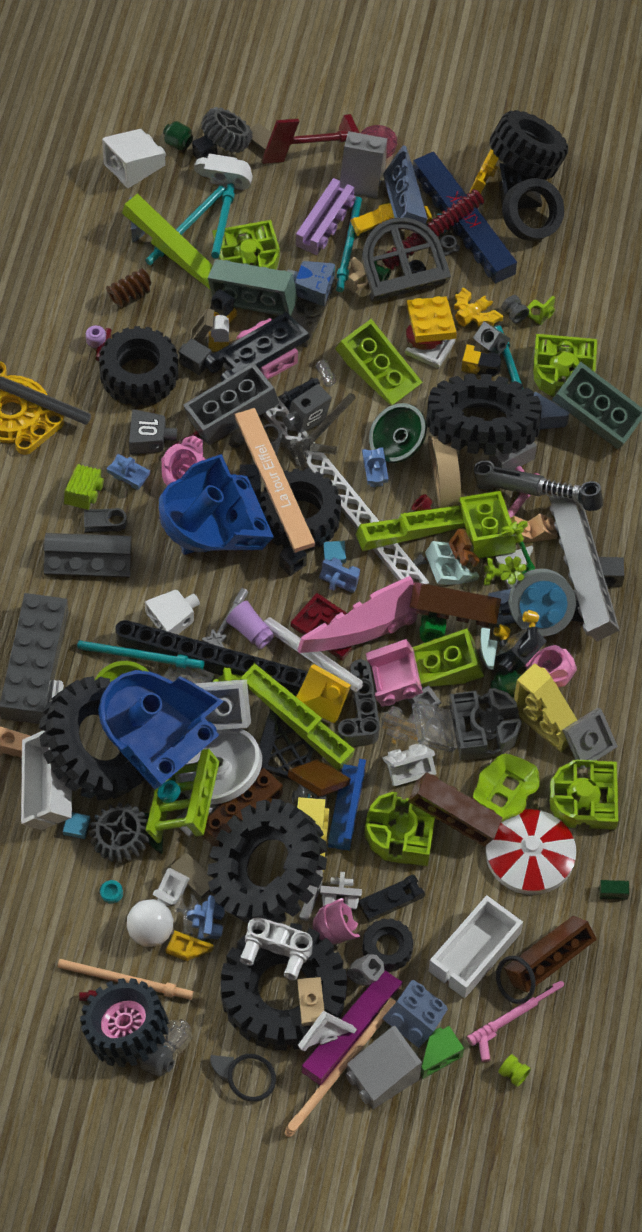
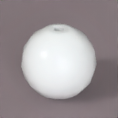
M157 900L138 902L131 908L127 916L129 936L136 943L144 947L161 945L169 938L173 931L171 911L164 903Z

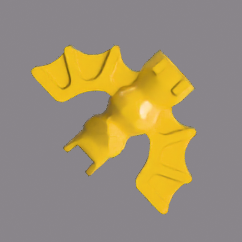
M462 287L461 292L455 294L457 303L454 304V309L459 310L455 318L461 326H466L471 321L477 322L478 327L484 321L494 326L496 322L503 321V315L496 310L481 313L493 304V301L486 300V296L478 299L475 303L468 304L471 299V292Z

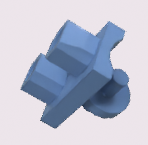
M383 448L362 450L367 485L379 487L383 483H388L389 479Z
M118 454L113 463L108 466L107 473L113 475L115 479L123 480L130 484L132 488L139 490L150 475V470L135 463V459L131 457L127 459Z
M333 557L330 561L325 559L322 562L319 578L330 583V590L334 591L338 586L354 593L357 588L360 569L354 566L347 569L342 566L341 560Z
M209 895L208 901L203 902L202 906L197 904L194 910L187 912V919L192 921V927L199 928L197 939L205 941L207 938L219 939L221 937L223 927L213 923V918L221 920L225 910L215 902L214 896Z

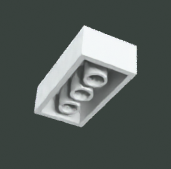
M247 679L195 683L224 701L205 717L207 721L215 725L217 730L247 728L251 724Z

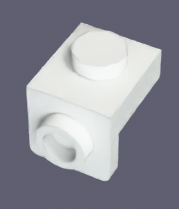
M169 868L159 888L154 890L153 895L158 897L157 901L164 903L166 906L179 903L190 878Z

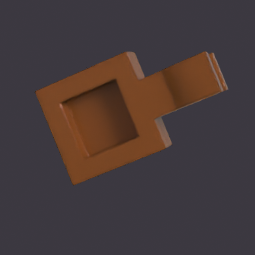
M458 529L449 542L455 559H460L462 566H466L469 561L472 567H476L480 560L475 553L470 551L472 543L465 529Z

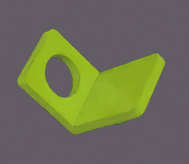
M552 296L544 305L537 300H533L527 306L529 309L527 317L542 325L555 311V297ZM535 307L540 308V315H533L531 309Z

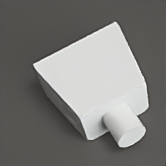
M173 590L145 601V611L158 629L179 634L193 623V608L200 605V602L195 594L184 598L178 590Z

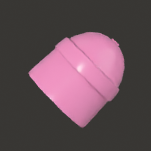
M343 898L321 907L313 920V930L320 933L319 939L323 941L327 938L333 945L360 937L359 934L353 933L358 923L353 920L352 910L343 903ZM343 915H347V917H348V922H347V923H345V920H344V918H343Z

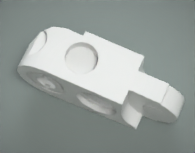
M209 154L208 158L202 157L197 159L194 165L196 173L210 178L211 183L222 186L233 183L236 189L244 190L250 187L253 178L249 164L234 157Z

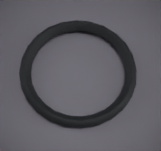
M508 956L500 961L496 970V982L501 994L514 1004H523L530 1000L534 994L536 982L530 965L518 956ZM508 961L520 962L530 975V991L523 999L510 997L501 984V970Z
M241 1055L231 1063L228 1069L229 1086L243 1100L249 1102L261 1101L267 1098L275 1088L276 1074L274 1068L267 1059L260 1055ZM256 1059L267 1066L271 1074V1084L264 1094L250 1097L242 1094L235 1087L232 1073L240 1061Z

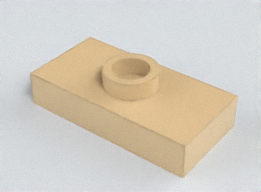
M321 977L297 979L302 1026H312L324 1011Z

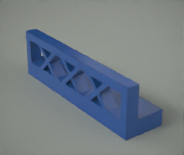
M359 759L358 767L343 764L342 774L351 778L349 786L338 790L328 839V847L350 851L365 775L366 760Z

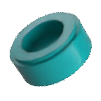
M169 780L159 787L157 795L162 802L172 803L179 797L181 788L175 781Z
M115 880L104 882L100 888L101 898L111 904L119 902L123 897L121 884Z

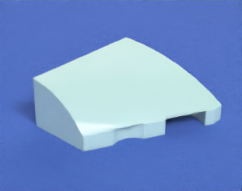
M432 541L425 551L437 584H462L476 581L479 578L477 572L471 573L466 566L461 565L460 559H455L449 543Z
M481 628L480 658L487 669L494 670L498 641L489 640L490 629Z

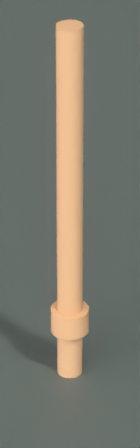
M59 959L58 968L114 982L124 978L126 983H129L130 978L137 980L138 984L141 981L146 982L148 987L151 986L155 992L164 993L166 997L173 998L176 996L188 1000L193 998L194 991L176 987V984L168 982L162 984Z

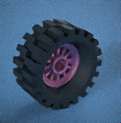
M122 978L118 979V984L114 985L110 981L106 983L108 988L103 990L99 987L95 990L97 993L96 997L92 995L88 997L89 1006L83 1005L82 1012L84 1016H80L81 1029L94 1054L102 1062L105 1060L108 1065L113 1066L116 1061L119 1067H125L126 1062H129L131 1066L138 1065L137 1059L142 1058L143 1062L149 1059L147 1055L149 1050L155 1053L158 1050L157 1044H164L166 1040L163 1034L168 1035L169 1028L167 1024H169V1020L155 990L151 986L148 987L146 982L141 981L138 984L136 979L130 978L129 983H126L125 979Z

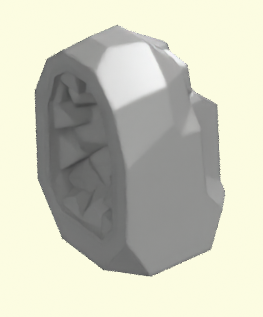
M367 954L362 958L356 959L349 966L347 976L356 984L362 986L370 985L376 982L383 974L384 963L377 955Z

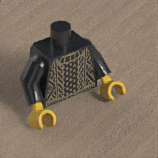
M531 610L525 611L522 620L529 623V627L510 637V629L507 626L500 624V628H494L493 634L501 638L499 642L500 651L497 653L496 659L500 663L498 670L502 674L507 675L511 670L525 666L546 643L544 637L538 632V627H535L539 619L538 613Z

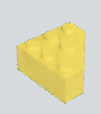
M534 663L516 682L514 700L517 702L519 718L557 750L562 752L569 745L562 729L574 723L577 719L549 672Z

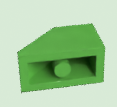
M450 1026L444 1029L438 1028L430 1035L420 1076L422 1079L463 1057L464 1047Z

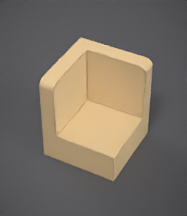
M353 257L351 259V268L348 269L349 277L345 282V286L352 293H355L369 283L363 264L356 257Z

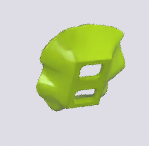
M501 754L480 772L473 798L479 804L494 810L496 814L503 817L501 822L517 816L525 809L528 795L535 793L539 788L538 768L520 757L511 754ZM507 777H511L519 782L515 790H511L503 785ZM495 794H500L508 799L503 807L491 801Z

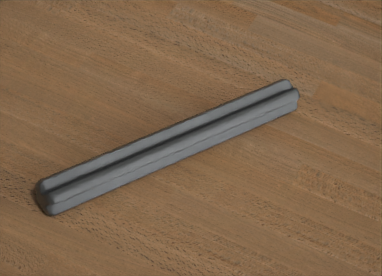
M0 377V389L85 425L91 419V414L5 377Z

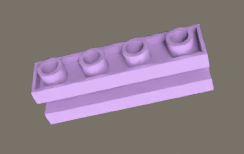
M332 179L297 231V247L315 255L326 247L329 236L334 235L339 221L344 220L347 209L352 207L356 200L353 186L347 184L343 189L340 187L339 180Z

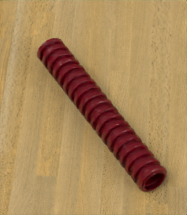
M473 189L472 193L467 194V197L463 196L461 201H457V204H452V208L448 207L446 212H442V215L438 214L436 219H432V222H427V226L439 237V234H443L444 230L449 229V226L453 227L454 223L459 222V219H464V215L468 216L469 212L474 211V208L478 209L479 205H483L484 199L482 195ZM414 232L411 234V237L408 236L406 238V241L402 240L404 249L427 243L423 237ZM395 247L391 249V252L397 251ZM414 252L407 253V259L409 258V255H414ZM398 256L382 260L385 266L391 270L394 269V266H399L400 262Z

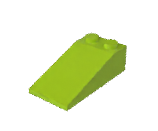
M372 319L341 340L335 348L346 364L390 405H394L423 383Z

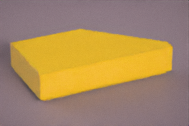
M174 930L166 948V954L189 961L213 951L214 945Z

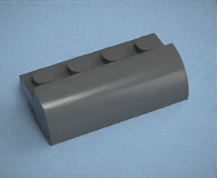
M46 533L44 542V575L130 578L132 536Z

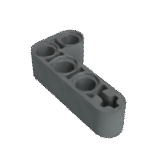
M358 659L351 664L350 673L357 678L360 677L359 673H361L363 678L360 680H362L363 686L359 691H366L367 693L362 694L359 691L355 692L352 690L356 718L343 720L338 725V736L351 747L376 743L379 739L380 729L370 665L367 661ZM363 710H369L370 712H369V713H364V712H362V711H363ZM371 729L374 732H367L365 730ZM344 732H351L352 734L346 735Z

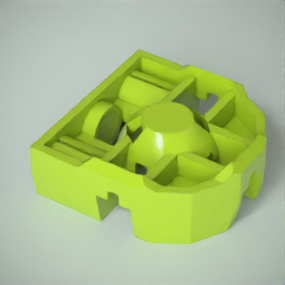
M271 220L225 228L219 260L249 265L253 263L254 265L257 264L258 267L277 270L280 248ZM212 230L213 240H215L217 230Z
M536 334L533 376L539 390L550 396H555L556 392L565 383L559 382L558 378L562 379V376L567 379L573 372H569V368L573 366L575 369L580 362L595 372L597 339Z
M572 760L570 763L559 767L549 786L550 808L553 815L569 828H576L577 824L586 823V825H589V829L616 830L618 825L617 762ZM584 765L585 768H589L588 778H577V767ZM600 789H607V803H600ZM554 793L567 794V795H566V796L555 795ZM575 793L580 797L579 802L572 797ZM582 807H586V810H589V816L578 815V809L581 810Z
M390 792L379 796L369 808L364 835L371 850L385 861L428 866L435 818L409 803V798L403 800L402 797H397V792ZM396 806L409 807L408 814L404 813V815H401L399 812H395ZM395 819L396 824L391 827L388 823ZM371 821H373V822H379V823H383V825L371 824L370 822H371ZM418 822L425 823L423 837L415 836ZM390 842L403 844L402 856L397 855V857H394L393 854H389Z

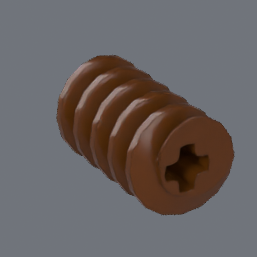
M140 268L138 272L134 271L132 275H127L125 279H119L118 283L113 282L111 287L106 286V290L110 299L122 308L123 300L126 304H129V297L134 301L137 299L136 293L143 297V289L150 293L151 279L146 270Z

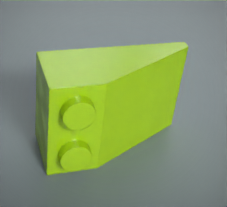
M501 491L459 497L466 532L472 543L471 552L475 553L478 558L516 552L514 536L503 537L501 534L503 527L512 524Z
M468 628L412 647L422 687L463 684L484 677L475 642Z

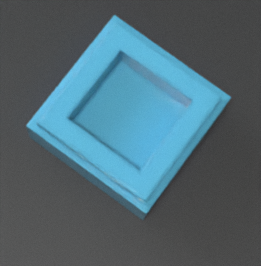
M345 541L323 543L324 560L330 561L334 557L341 560L342 563H346Z
M72 812V818L65 822L63 835L85 839L91 820L90 816Z

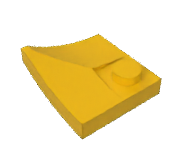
M313 664L310 666L296 697L317 715L334 724L338 720L351 685Z

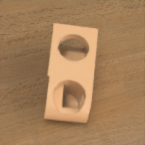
M0 727V755L2 756L4 753L15 757L18 756L22 759V740L30 737V735Z

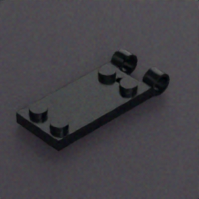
M285 312L216 353L209 354L204 360V365L210 372L215 373L222 368L223 363H226L231 370H227L221 375L220 381L222 382L252 363L258 369L308 341L310 339L309 333Z

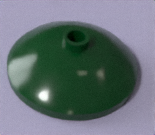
M407 403L394 404L384 409L375 418L370 428L369 444L371 450L383 448L385 462L398 463L412 457L421 448L426 438L427 423L423 413L415 406Z

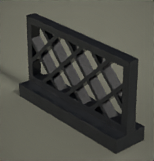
M269 709L259 743L262 753L261 770L265 768L271 774L290 779L287 777L289 767L297 763L303 765V760L305 759V764L309 763L314 748L299 734L298 736L301 740L292 744L287 735L295 731L292 728L284 731L280 725V722L283 720L274 711ZM283 737L287 747L278 750L274 742ZM304 744L308 754L300 757L295 747ZM291 750L295 760L286 763L281 754ZM276 756L282 764L278 768L268 766L269 760Z

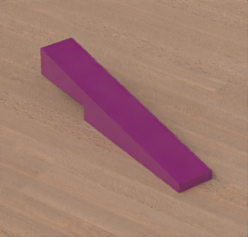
M384 970L379 979L367 988L341 1019L353 1025L357 1029L356 1032H348L337 1036L338 1039L320 1044L302 1065V1073L321 1085L378 1015L387 1001L394 996L401 987L402 981Z

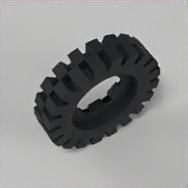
M475 374L464 375V380H462L459 376L449 378V382L441 381L437 384V387H433L430 391L426 418L427 428H430L429 432L433 436H438L440 442L443 444L451 442V448L459 451L468 446L467 453L478 454L479 449H483L485 455H495L496 449H498L502 454L512 453V448L517 451L526 448V444L531 445L535 441V437H538L542 411L541 401L538 396H534V392L531 389H523V384L517 381L508 385V378L499 376L496 381H491L492 375L481 374V380H477ZM471 407L491 408L505 413L507 418L500 417L494 418L492 421H484V418L474 416L468 418L464 416L462 410Z
M94 676L84 677L80 681L76 680L51 698L52 701L43 710V713L46 715L40 719L39 729L45 732L39 738L41 747H50V750L43 754L47 764L53 762L58 764L52 772L59 780L65 775L69 777L65 786L73 792L81 787V796L89 799L96 795L97 800H108L111 797L115 799L123 796L140 785L145 778L120 751L111 760H99L91 756L83 747L79 736L80 725L86 717L99 715L98 708L101 696L110 683L109 678L99 677L95 680Z
M272 799L271 803L267 800L256 802V809L251 805L241 809L243 820L234 815L227 822L232 830L230 834L221 829L216 839L224 845L223 847L212 846L209 857L217 862L208 864L207 875L213 878L208 883L210 891L216 894L214 896L216 902L224 910L242 921L249 923L253 918L259 917L281 923L286 921L285 912L293 917L301 911L298 904L299 899L308 904L313 898L314 894L307 889L309 885L319 888L323 877L315 872L316 870H326L327 858L320 854L327 852L326 841L321 838L324 834L320 826L308 814L282 800ZM279 840L284 843L288 850L283 867L285 872L281 877H276L267 886L261 887L253 884L248 876V862L252 853L260 844L266 841Z
M290 924L291 928L302 931V925ZM309 928L307 933L312 937L313 941L312 954L302 964L300 970L307 978L321 977L324 1011L335 1017H341L347 990L346 969H343V960L339 952L334 953V945L327 938L323 941L320 940V933ZM256 929L253 931V933L261 934L263 933V931L260 929ZM244 935L237 941V948L232 947L227 954L226 964L223 963L220 982L224 1012L228 1013V1020L234 1028L237 1026L240 1028V1035L248 1041L251 1037L255 1038L256 1045L267 1049L270 1043L275 1044V1050L286 1051L287 1045L293 1044L294 1050L300 1049L298 1044L312 1027L302 1026L300 1005L290 1010L274 1009L262 1000L258 991L261 975L271 966L288 964L290 957L259 948L253 965H245L240 962L246 945ZM298 944L297 947L300 949H304L307 947V945Z

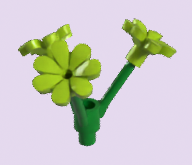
M515 521L510 526L503 527V532L501 533L503 537L514 536L516 543L520 545L527 565L521 564V559L518 556H515L514 559L508 556L505 558L506 565L500 564L499 568H495L493 559L488 558L487 565L484 567V572L487 573L484 580L485 586L490 585V581L494 576L501 577L503 581L508 580V584H515L516 580L522 581L525 578L524 574L535 569L523 543L522 532L528 526L527 521H521L518 524Z

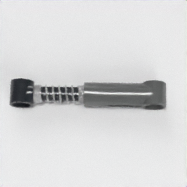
M488 460L476 463L473 468L477 487L482 490H489L494 487L534 496L547 494V496H557L559 499L563 497V499L568 498L570 501L579 502L587 511H597L604 504L601 486L595 481L586 482L582 486L574 485L573 487L571 483L567 485L566 483L561 484V482L556 483L555 480L551 482L550 479L547 480L542 475L496 467Z

